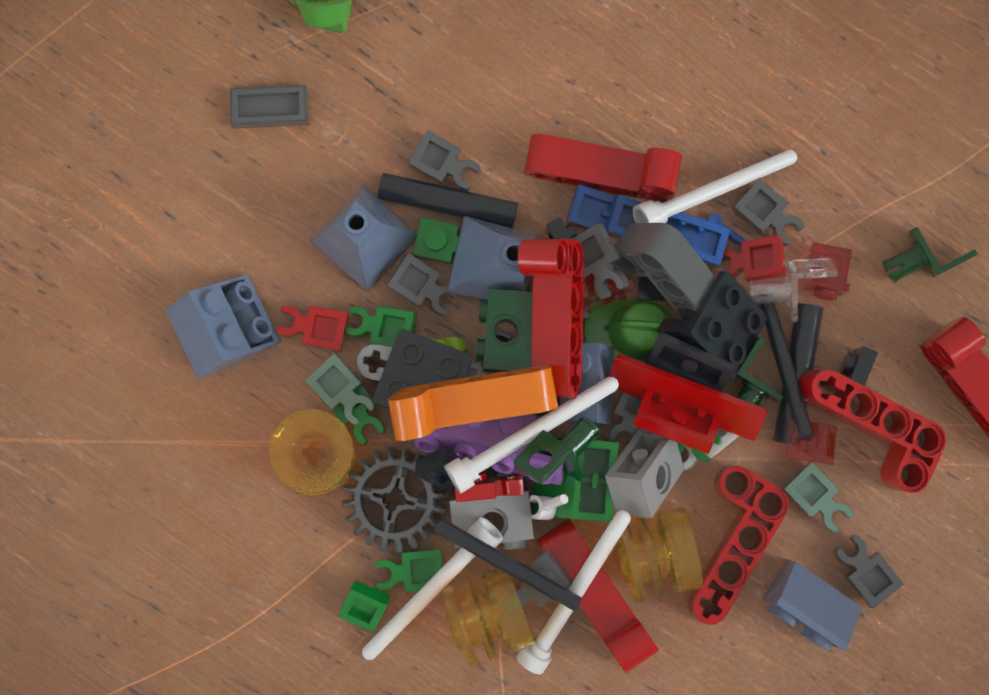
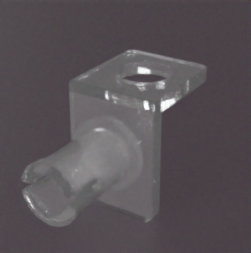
M832 258L788 260V275L784 279L750 280V297L756 304L785 302L786 306H788L791 322H797L798 279L837 277L835 262ZM810 267H821V268H823V269H807V268H810Z

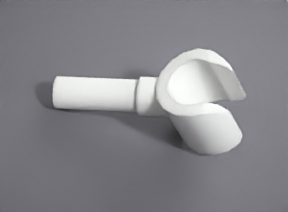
M561 494L553 498L532 495L529 502L538 503L539 510L535 515H531V519H553L557 507L568 502L567 495Z

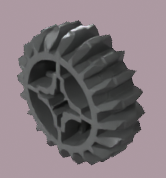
M388 446L386 451L388 459L383 460L381 453L378 450H373L372 457L375 461L373 465H370L365 458H361L358 461L365 470L362 475L355 470L349 471L348 475L358 482L356 486L343 485V491L354 493V499L343 500L342 507L354 506L356 513L347 515L345 520L346 522H353L359 519L361 524L353 531L356 536L362 534L366 529L370 532L365 541L366 545L371 546L376 538L379 537L382 538L380 551L385 552L389 547V540H394L396 552H402L403 539H408L410 547L415 549L418 547V541L415 537L417 533H420L426 541L432 537L425 526L429 523L435 528L439 520L432 517L433 513L445 514L447 512L446 507L436 505V498H447L448 492H435L434 485L420 478L427 491V500L411 496L406 489L407 471L410 469L415 473L416 460L425 455L419 452L413 462L409 461L410 448L403 447L401 458H395L394 447ZM396 466L395 475H393L388 487L377 489L366 486L375 473L386 467ZM400 478L398 488L403 491L400 495H405V500L413 501L415 505L408 503L397 505L390 519L392 511L388 507L390 503H385V498L377 497L376 493L382 495L393 493ZM363 498L378 502L382 506L384 511L382 529L375 525L368 517L364 508ZM412 509L425 512L421 520L412 528L402 532H394L395 523L403 510Z

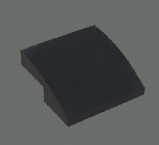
M664 332L659 334L644 361L645 364L720 392L735 367L730 362Z

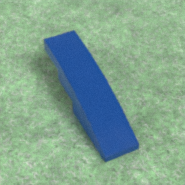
M579 184L576 186L565 223H571V225L584 229H589L595 224L602 223L609 237L620 239L629 224L635 223L633 217L634 206L643 202L622 195L613 196ZM682 212L668 217L666 224L676 228L685 237L704 263L720 266L731 229Z

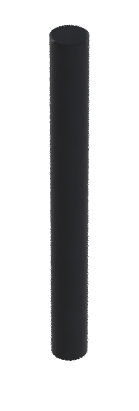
M765 293L757 298L759 307L767 315L765 327L798 439L801 441L808 440L814 437V432L771 293Z
M440 518L433 530L436 534L573 611L578 607L581 596L447 520Z

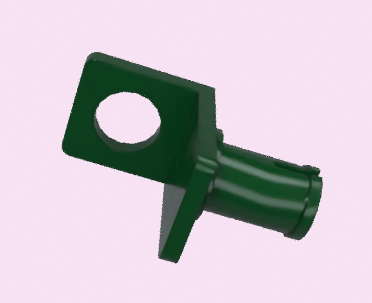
M915 227L909 231V235L913 240V247L888 260L882 261L885 271L902 265V268L888 275L891 281L896 283L898 280L923 267L929 269L932 277H935L978 255V253L974 249L939 267L918 227Z
M762 336L757 337L736 375V378L741 380L743 385L736 398L759 406L763 398H770L776 403L782 402L785 398L745 372L765 341V338Z
M583 416L561 440L542 430L514 459V465L542 484L564 463V472L580 482L584 475L578 463V456L601 433L591 420ZM539 451H547L549 456H552L547 465L541 468H535L530 465V458L533 454Z

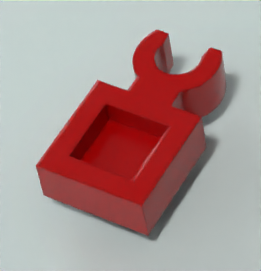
M780 235L741 241L742 252L735 253L730 249L724 250L721 261L731 260V266L727 270L720 271H729L735 279L742 272H744V278L748 282L786 276L783 239Z
M310 305L308 315L303 316L294 307H281L282 313L293 315L294 324L290 328L277 327L278 333L286 337L295 336L299 332L304 333L303 345L338 352L342 351L349 317L348 313Z
M482 471L479 473L480 478L474 481L475 486L460 494L455 487L456 503L496 499V496L524 494L523 475L520 474L495 478V476L487 477L486 472Z

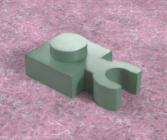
M335 354L305 380L332 410L342 403L344 405L345 417L354 425L360 423L353 414V409L357 404H365L370 411L375 409L374 403L369 398L357 395L354 392L362 383Z
M808 462L782 488L786 495L808 517L812 518L819 512L823 526L831 532L836 533L839 530L832 522V514L835 511H840L846 518L851 519L854 516L850 507L843 503H836L832 499L839 489L813 462Z

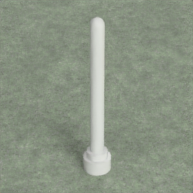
M786 150L666 202H653L651 200L643 202L633 208L635 223H666L668 217L794 164L797 161V154L793 150Z
M614 377L603 379L578 394L576 398L568 400L472 459L468 457L462 460L456 458L444 465L451 481L460 494L475 486L474 481L480 478V472L532 442L542 430L546 432L552 430L615 392L619 386L617 379Z
M620 510L615 514L568 590L582 598L630 523L631 517L627 511ZM559 603L539 636L524 643L516 658L525 669L535 674H543L552 660L550 655L552 653L551 645L573 610Z
M480 517L468 529L471 535L494 548L503 540L499 530L483 517ZM461 548L362 649L363 657L366 660L375 659L475 555Z

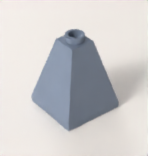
M361 185L310 241L368 292L416 240L417 233L367 188Z
M464 216L447 292L480 300L488 299L489 289L526 291L529 276L522 275L519 270L518 249L523 239H537L538 234Z

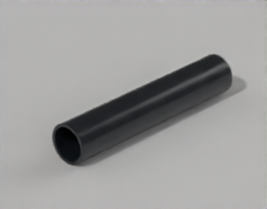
M388 173L382 174L378 189V199L462 218L466 216L513 228L518 202Z
M798 303L796 305L789 352L798 380L803 373L814 368L824 310L823 307L805 303ZM782 386L781 395L785 398L779 403L773 441L800 445L801 440L798 439Z

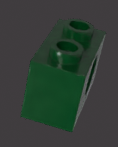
M489 289L488 299H480L479 323H486L485 339L477 338L476 362H483V372L497 373L531 367L533 292ZM504 322L514 325L517 330L516 338L511 342L499 341L494 334L497 325Z

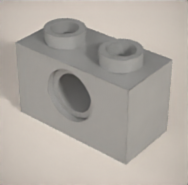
M638 429L605 475L616 513L620 510H625L630 516L639 518H652L684 471L677 442L644 429Z
M525 491L523 495L496 496V499L457 503L456 500L450 501L452 524L466 532L486 513L496 512L500 514L504 520L503 529L500 531L503 540L500 542L503 543V550L527 547L526 540L534 539L528 491Z

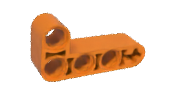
M549 365L411 386L398 390L388 398L395 439L397 441L422 438L430 435L436 428L541 413L558 407L552 370Z

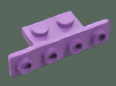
M528 414L450 426L449 429L445 427L436 428L430 435L413 439L411 443L427 453H433L444 447L463 459L466 457L472 459L537 420V416ZM530 443L491 467L504 474L513 472L528 476L519 470L513 461ZM536 452L530 458L529 463L535 468H541L550 462L552 456ZM564 463L542 484L553 483L561 485Z

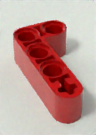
M532 134L524 174L536 179L578 186L580 184L602 192L654 202H666L675 195L682 154L665 148H649L646 154L551 135Z
M523 239L518 249L519 270L524 276H533L531 367L551 366L556 397L576 398L580 393L582 383L583 247L579 241L569 239Z
M961 317L949 322L923 342L920 348L932 367L989 438V360L980 350L987 343L980 329L970 319Z
M809 370L802 374L798 382L804 402L891 446L880 472L884 485L889 489L908 493H919L926 488L947 441L946 434L941 426L836 371ZM820 381L821 387L836 392L833 395L822 394V389L817 387L818 382ZM853 396H857L859 400V409L855 414L850 409V401ZM887 413H890L892 426L886 431L884 418ZM923 430L925 442L920 448L917 443V437L920 431ZM907 465L909 469V477L907 481L903 483V481L901 480V472L904 466Z
M742 466L725 467L716 474L714 480V488L717 494L741 510L688 600V608L691 615L707 625H715L727 616L789 509V500L786 493ZM732 472L738 473L743 479V488L736 495L730 494L725 487L726 477ZM766 493L772 494L777 501L776 509L770 515H765L759 508L760 498ZM750 526L757 534V541L753 547L745 549L739 542V534L743 528ZM732 560L737 567V575L732 581L723 582L719 577V568L723 562ZM711 581L716 586L728 590L725 596L717 592L712 600V603L717 606L716 610L713 613L706 611L702 615L704 608L699 605L702 598L711 599L716 591L708 587Z
M569 518L536 540L544 553L550 550L572 580L575 579L592 552ZM601 567L582 596L579 605L621 668L627 673L657 653L659 649Z

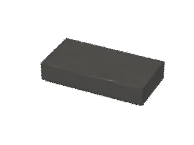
M306 85L230 88L231 126L233 129L309 125L308 88Z

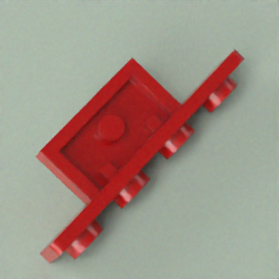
M621 354L616 355L609 377L617 379L619 383L617 390L643 399L633 426L709 454L718 428L754 441L767 415L765 408Z

